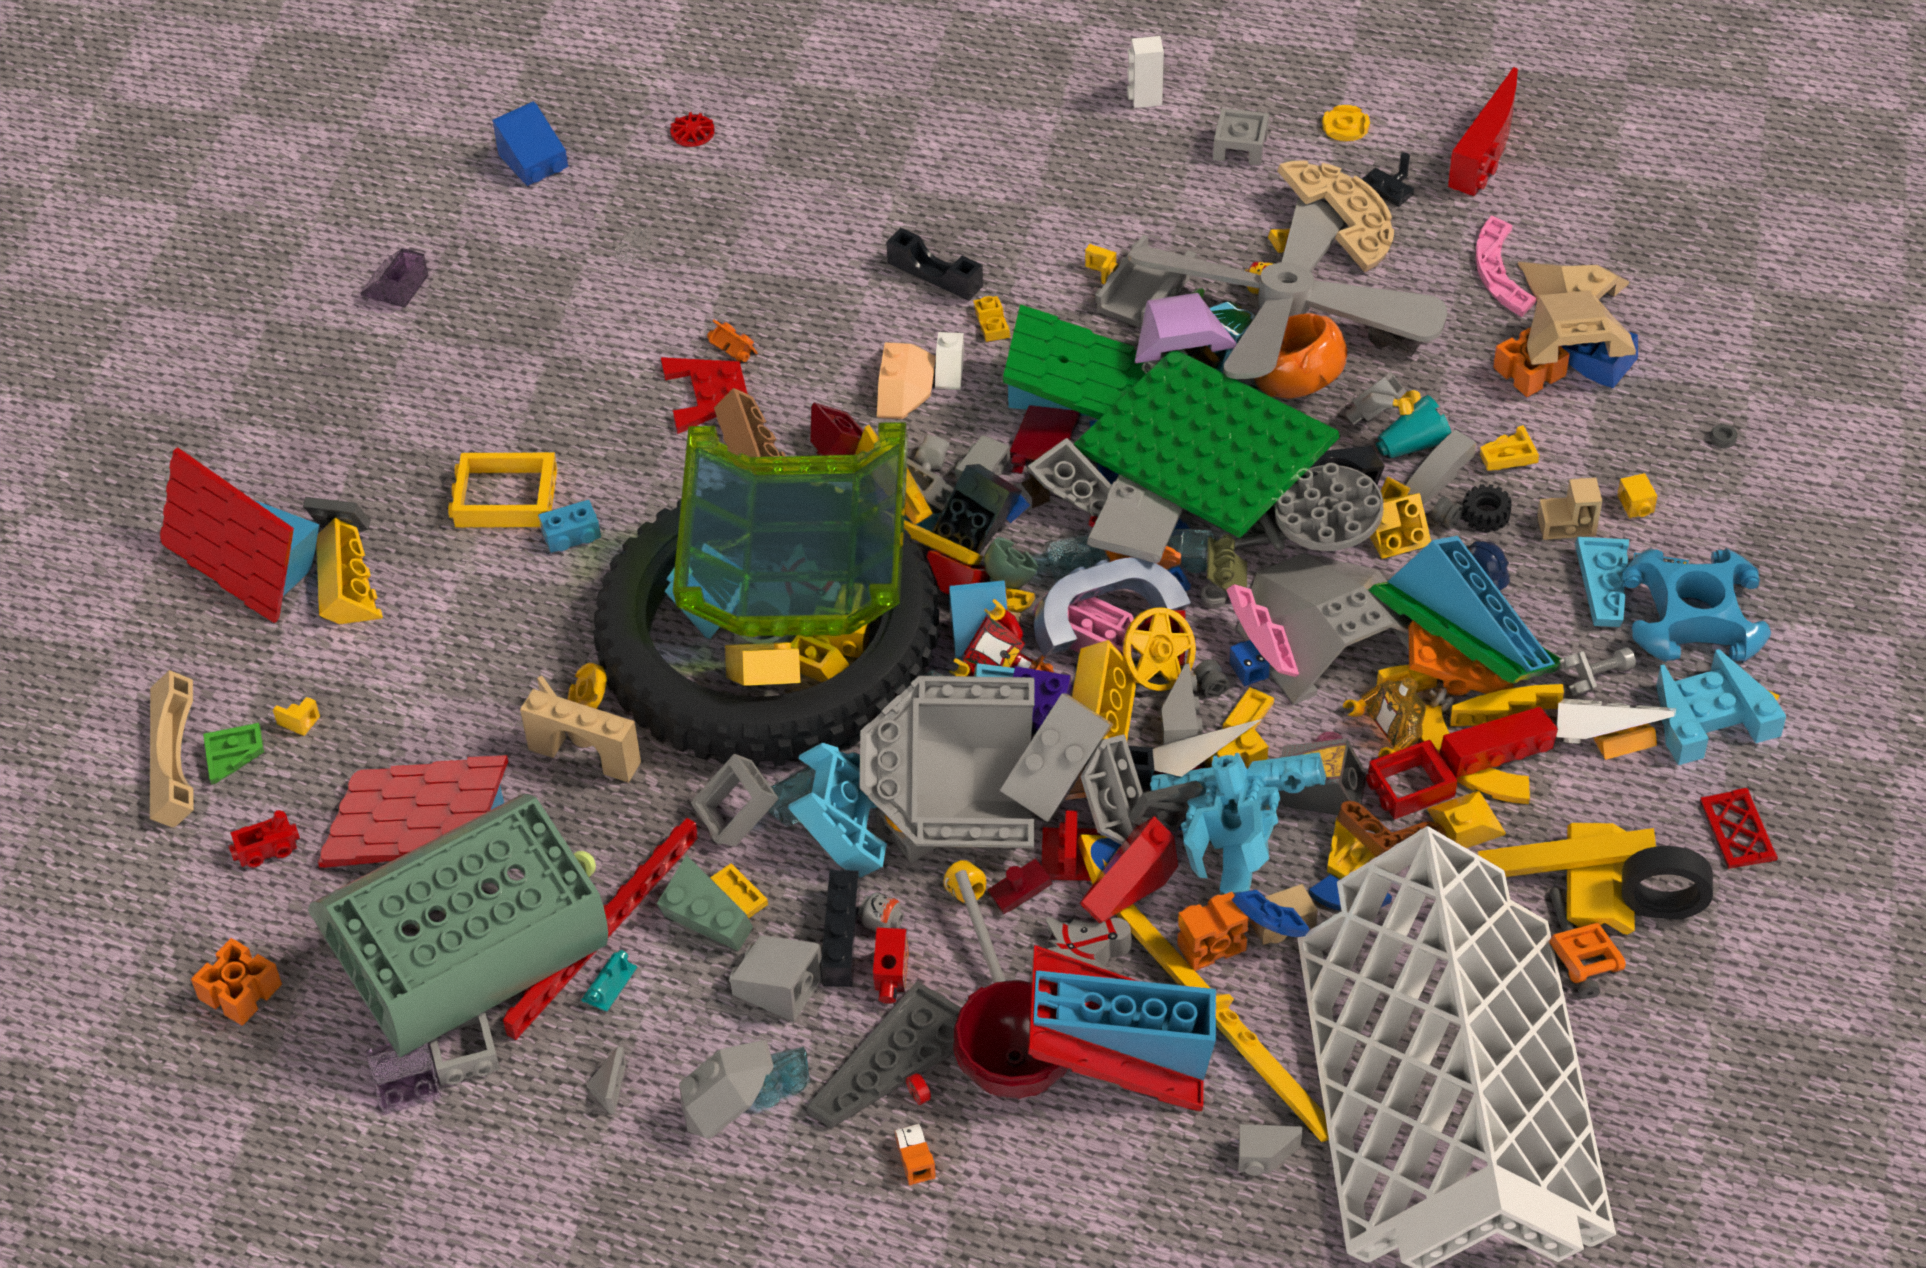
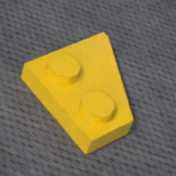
M1524 425L1517 427L1516 433L1510 437L1504 434L1494 442H1489L1480 447V457L1487 471L1526 466L1539 462V454Z
M1336 817L1327 872L1341 880L1349 875V873L1370 862L1376 856L1355 838Z

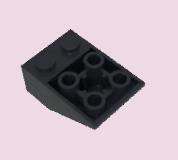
M980 464L966 465L932 532L981 554L1011 513L1022 490Z

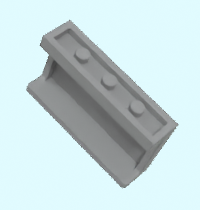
M1143 235L1138 242H1134L1131 250L1136 247H1149L1148 236ZM1189 250L1184 255L1197 259V253ZM1128 254L1121 259L1116 271L1110 273L1106 284L1097 290L1095 302H1097V312L1142 328L1147 300L1177 296L1192 276L1136 265L1129 261Z

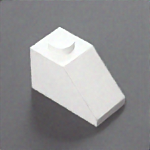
M938 332L935 389L961 390L964 362V333Z

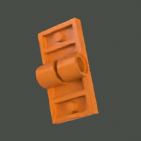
M1412 621L1408 626L1409 669L1443 680V687L1447 689L1448 694L1460 696L1467 694L1470 690L1488 694L1513 688V683L1503 680L1477 659L1472 661L1445 639L1432 635L1415 621Z

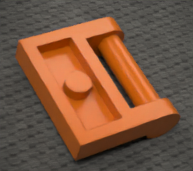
M1599 923L1554 934L1549 940V944L1568 968L1569 978L1573 983L1583 982L1587 977L1607 971L1618 972L1625 969L1626 962L1623 955ZM1602 954L1606 957V960L1588 965H1583L1581 960Z

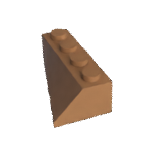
M733 388L714 407L718 418L717 422L724 436L723 439L727 444L737 479L745 485L749 483L750 479L759 478L761 483H773L775 478H785L786 481L796 479L797 475L794 470H788L785 465L788 459L784 452H778L774 445L777 439L773 432H770L764 426L766 420L753 396Z

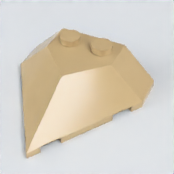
M1518 262L1534 297H1536V301H1538L1539 295L1589 290L1599 300L1605 293L1615 297L1629 284L1628 280L1599 265L1568 266Z

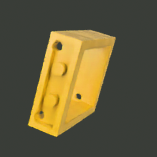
M555 452L461 453L460 462L455 464V478L457 480L456 483H452V498L454 499L453 502H449L448 506L449 518H453L455 527H541L538 514L552 511L557 477ZM469 473H541L537 505H464Z

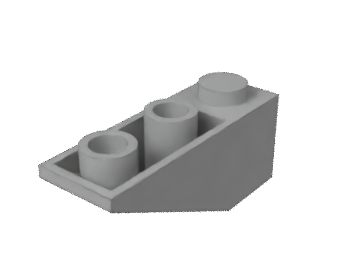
M1190 664L1184 665L1161 709L1163 745L1202 735L1203 733L1202 719L1196 718V713L1200 712L1199 696L1193 695V691H1197L1196 674L1191 675Z

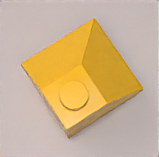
M1479 790L1428 808V812L1434 822L1440 824L1445 829V836L1465 848L1506 834Z

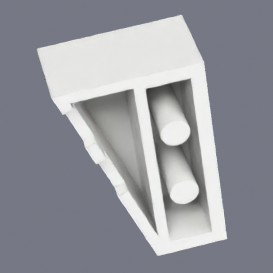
M1160 36L1134 38L1131 41V49H1128L1129 67L1127 68L1129 86H1127L1128 100H1133L1134 108L1162 106L1164 51Z

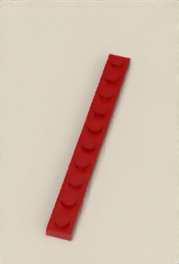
M686 818L679 826L674 827L668 839L662 845L655 848L648 861L644 865H640L628 883L623 884L618 889L616 896L603 906L608 926V938L698 839L696 822ZM595 952L529 987L515 1007H511L505 1014L503 1022L506 1035L517 1040Z

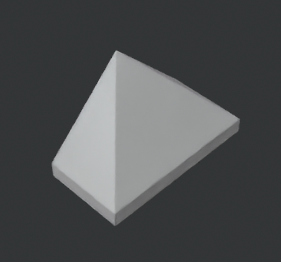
M617 1047L587 1083V1088L609 1114H615L626 1066L624 1047Z

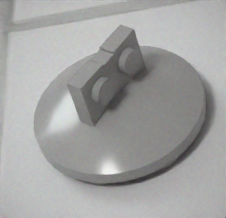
M1327 463L1326 465L1309 468L1303 474L1307 475V478L1303 479L1300 477L1297 483L1293 484L1275 502L1276 522L1284 535L1300 546L1319 551L1343 550L1365 541L1380 525L1384 509L1381 491L1370 477L1358 470L1339 466L1335 463ZM1313 472H1317L1318 475L1313 477Z

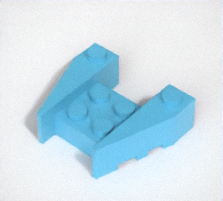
M1720 649L1715 650L1710 672L1674 681L1666 666L1660 665L1656 684L1660 707L1676 708V715L1674 717L1662 720L1665 731V743L1678 765L1705 757L1709 740L1706 733L1743 723L1755 743L1781 737L1787 716L1774 695Z
M821 743L800 754L799 759L816 770L812 793L789 804L788 808L834 861L845 870L859 871V878L883 867L887 843L866 829L870 808L874 809L877 806L859 789L860 754L854 752L846 754L840 752L838 747Z

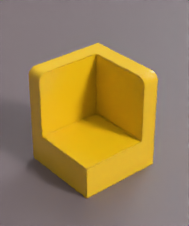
M308 697L299 706L291 704L288 709L276 705L273 708L277 725L303 736L320 718L316 701Z

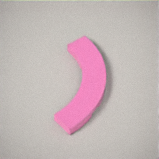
M1491 215L1479 233L1475 251L1477 271L1492 296L1506 308L1523 317L1536 303V297L1521 289L1513 280H1509L1506 275L1501 258V248L1507 235L1512 231V225Z

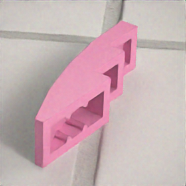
M1235 584L1226 589L1235 614L1260 654L1278 673L1293 677L1298 676L1299 672L1284 627L1272 623L1267 607L1256 605L1251 589Z

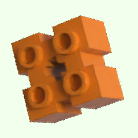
M1531 327L1520 333L1519 340L1516 341L1510 338L1497 345L1493 368L1506 380L1513 378V386L1526 397L1543 389L1545 381L1552 384L1565 377L1570 355L1561 346H1558V362L1532 365L1527 351Z
M1232 891L1224 895L1212 897L1204 907L1200 904L1196 906L1191 905L1179 912L1178 927L1180 932L1178 933L1177 946L1194 971L1214 964L1215 960L1224 957L1227 959L1246 951L1247 937L1244 933L1248 931V916L1232 901L1235 896Z
M230 938L215 954L217 962L213 966L206 963L191 978L199 1000L215 1010L221 1005L225 1016L243 1026L258 1010L256 1002L260 998L267 1001L282 985L276 964L259 954L252 959L248 947Z

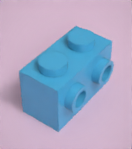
M590 500L538 514L541 531L550 553L564 551L569 547L582 543H591L595 539L601 538L599 521Z

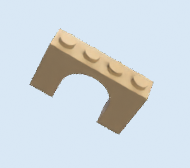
M535 689L531 691L520 709L528 750L554 758L566 739L565 731L583 737L596 748L601 758L604 775L629 783L641 763L635 722Z

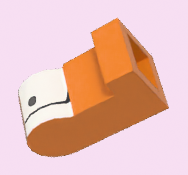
M920 1124L895 1130L896 1142L908 1184L913 1185L935 1179V1163L927 1142L924 1140ZM927 1169L926 1172L921 1175L913 1174V1172Z

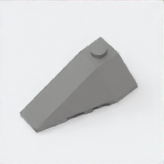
M1068 438L1027 466L1028 471L1046 489L1086 512L1099 517L1112 485Z

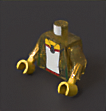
M1408 677L1396 682L1388 680L1361 695L1362 699L1359 701L1348 699L1343 703V708L1349 709L1354 706V710L1348 714L1351 717L1362 716L1365 706H1368V714L1394 747L1393 749L1388 747L1382 748L1378 753L1379 758L1412 746L1423 734L1426 705L1416 693L1418 683L1412 678Z

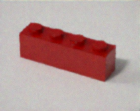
M1536 707L1443 735L1439 753L1454 776L1458 778L1487 768L1498 767L1507 762L1521 760L1540 752H1547L1553 749L1558 728L1541 707Z

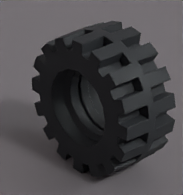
M1481 484L1479 488L1474 486L1471 491H1467L1464 497L1462 516H1464L1465 523L1469 522L1468 526L1471 528L1476 526L1477 531L1485 529V532H1490V529H1493L1495 532L1499 530V527H1505L1510 519L1512 500L1511 497H1508L1506 491L1502 492L1501 487L1493 488L1494 485L1491 484L1485 487L1484 484ZM1490 505L1496 508V510L1483 511L1478 506Z

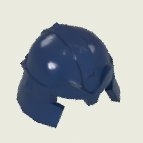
M1475 541L1471 545L1466 546L1499 591L1506 588L1510 583L1507 569L1509 562L1503 550L1494 543Z

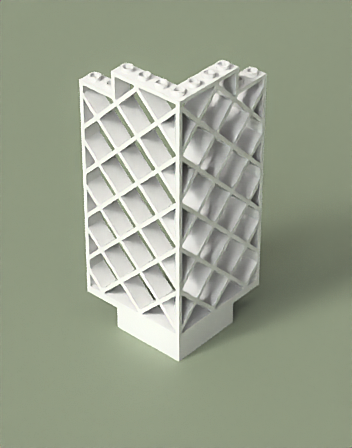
M1426 826L1337 881L1342 911L1310 929L1305 937L1297 938L1347 1254L1359 1260L1371 1262L1399 1247L1402 1263L1412 1268H1431L1476 1243L1499 1233L1548 1258L1560 1262L1584 1250L1583 1244L1589 1247L1595 1246L1615 1236L1616 1231L1554 949L1549 944L1551 939L1549 924L1547 920L1510 900L1503 869ZM1411 865L1405 878L1395 875ZM1391 884L1401 886L1383 925L1380 926L1373 923ZM1425 897L1436 899L1417 940L1407 937ZM1370 930L1377 933L1378 936L1360 974H1357L1350 970ZM1404 944L1413 949L1394 989L1384 986V983ZM1333 945L1327 959L1324 960L1322 951ZM1437 959L1446 961L1448 964L1429 1004L1419 1001V996ZM1346 978H1349L1356 982L1335 1023L1332 1008ZM1381 992L1390 997L1371 1037L1368 1038L1360 1033ZM1414 1007L1425 1012L1404 1054L1395 1050V1047ZM1449 1023L1461 1026L1441 1070L1430 1066ZM1358 1040L1367 1045L1347 1087H1345L1342 1071ZM1391 1056L1402 1061L1380 1104L1371 1098ZM1426 1072L1437 1076V1079L1416 1121L1406 1116ZM1463 1088L1474 1093L1454 1138L1441 1132ZM1370 1105L1378 1109L1358 1153H1356L1353 1136L1367 1106ZM1402 1122L1413 1126V1130L1392 1171L1382 1166ZM1438 1139L1449 1143L1450 1146L1430 1188L1427 1189L1417 1183ZM1475 1156L1487 1162L1488 1166L1466 1177ZM1381 1172L1390 1178L1368 1221L1365 1217L1364 1202L1378 1173ZM1414 1189L1426 1195L1427 1199L1406 1209Z

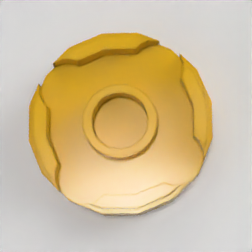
M1338 105L1333 107V110L1324 113L1322 127L1327 136L1335 140L1344 142L1355 141L1368 133L1370 119L1367 113L1365 115L1361 112L1362 109L1356 106Z
M589 662L583 665L575 674V677L578 679L576 684H571L569 688L568 700L597 709L605 692L606 674L602 666Z

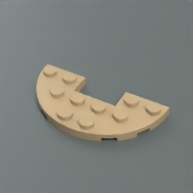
M1303 160L1280 164L1277 172L1305 204L1325 198L1347 223L1349 228L1338 231L1335 239L1364 272L1371 270L1384 259L1394 237V229L1391 225L1392 216L1383 199L1371 186L1359 177L1354 176L1351 178L1341 173V168L1326 163H1321V166L1308 164V161Z

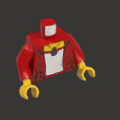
M996 599L992 600L996 605L993 610L988 611L986 608L984 609L987 615L962 654L963 661L958 658L954 659L953 662L957 663L959 668L956 671L950 670L949 673L952 675L974 677V668L977 663L1015 668V666L1030 667L1032 659L1020 653L1025 644L1022 640L1023 631L1016 617Z

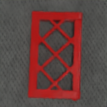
M1748 788L1700 797V803L1728 869L1772 862L1778 859ZM1744 800L1748 811L1733 805V803ZM1720 804L1725 809L1718 816L1715 814L1712 805ZM1729 809L1744 816L1739 825L1724 819ZM1748 818L1753 821L1757 833L1742 827ZM1720 823L1735 830L1730 839L1725 837ZM1739 832L1754 839L1748 848L1733 841ZM1757 841L1762 843L1765 852L1758 853L1752 850ZM1729 846L1745 854L1734 858Z

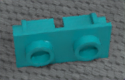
M619 950L611 955L581 1001L608 1012L638 968L636 965L628 962L627 958L629 956L625 951Z

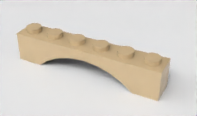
M169 670L150 688V819L170 827H176L194 810L193 787L187 783L181 768V742L186 719L193 702V680Z

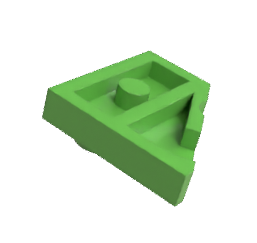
M259 723L203 734L211 784H216L264 753Z

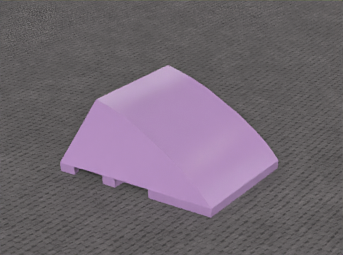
M1198 293L1147 300L1135 363L1161 360V352L1210 345L1213 352L1232 349L1237 345Z

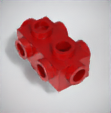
M276 810L273 817L266 821L230 832L233 844L228 846L233 861L240 860L242 867L248 865L254 868L263 864L265 859L274 856L277 858L289 856L292 850L297 849L295 841L299 840L300 836L296 824H289L285 812Z

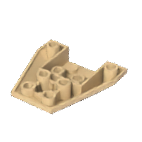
M1590 290L1539 295L1527 343V351L1532 365L1558 362V346L1604 341L1609 357H1623L1636 354L1629 332Z

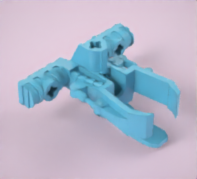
M1320 752L1252 761L1248 769L1240 754L1235 753V756L1225 755L1219 758L1213 756L1211 768L1190 770L1182 777L1171 774L1153 775L1150 787L1151 791L1192 781H1198L1204 789L1200 795L1187 801L1186 821L1181 824L1183 842L1190 866L1199 878H1208L1202 860L1207 845L1211 841L1215 849L1223 848V872L1219 890L1221 895L1231 891L1236 895V893L1250 890L1252 872L1257 871L1269 859L1268 839L1274 825L1279 822L1276 814L1278 801H1280L1278 791L1284 790L1288 793H1298L1305 786L1325 785L1326 774Z

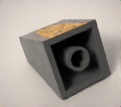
M1347 738L1283 746L1281 757L1320 752L1326 774L1325 785L1305 786L1298 793H1288L1284 790L1278 791L1280 801L1284 807L1338 815L1340 807L1345 801H1355L1362 804L1367 773Z

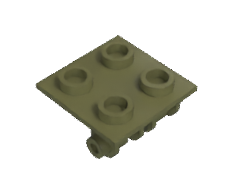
M1229 534L1223 535L1218 541L1208 537L1207 579L1224 591L1234 584L1247 588V562L1234 553L1235 540Z

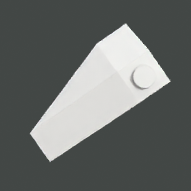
M1563 699L1558 703L1557 737L1564 738L1563 742L1581 743V739H1588L1674 717L1676 715V708L1637 705L1636 708H1630V705L1625 703H1610L1607 706H1602V701Z

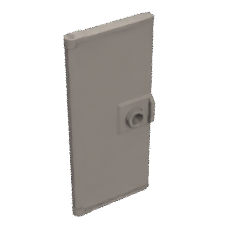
M1119 474L1116 482H1113L1107 500L1088 537L1087 544L1091 547L1158 563L1162 558V554L1183 508Z

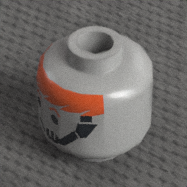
M876 892L870 897L866 896L863 899L858 917L861 918L862 925L865 928L876 932L877 927L900 928L904 919V913L901 912V904L897 899Z

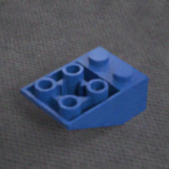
M1631 332L1629 334L1636 350L1635 355L1609 357L1604 341L1561 345L1570 354L1568 361L1570 366L1586 378L1610 388H1614L1638 359V335Z

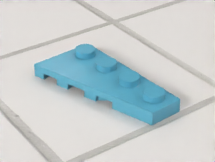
M1577 537L1575 548L1594 626L1620 627L1623 622L1625 584L1622 574L1628 564L1627 549L1629 547V539Z

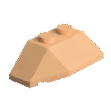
M885 342L878 382L877 418L904 419L908 416V413L915 410L931 396L936 364L935 355L915 344Z

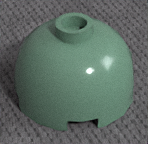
M996 537L994 542L989 545L984 556V567L990 576L989 581L1005 580V587L1012 589L1024 586L1036 574L1038 564L1028 552L1025 551L1021 554L1012 548L1014 542Z

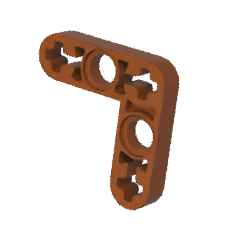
M1355 801L1343 802L1337 816L1338 821L1376 857L1426 826L1444 836L1446 834L1443 826L1431 821L1391 832L1364 806Z

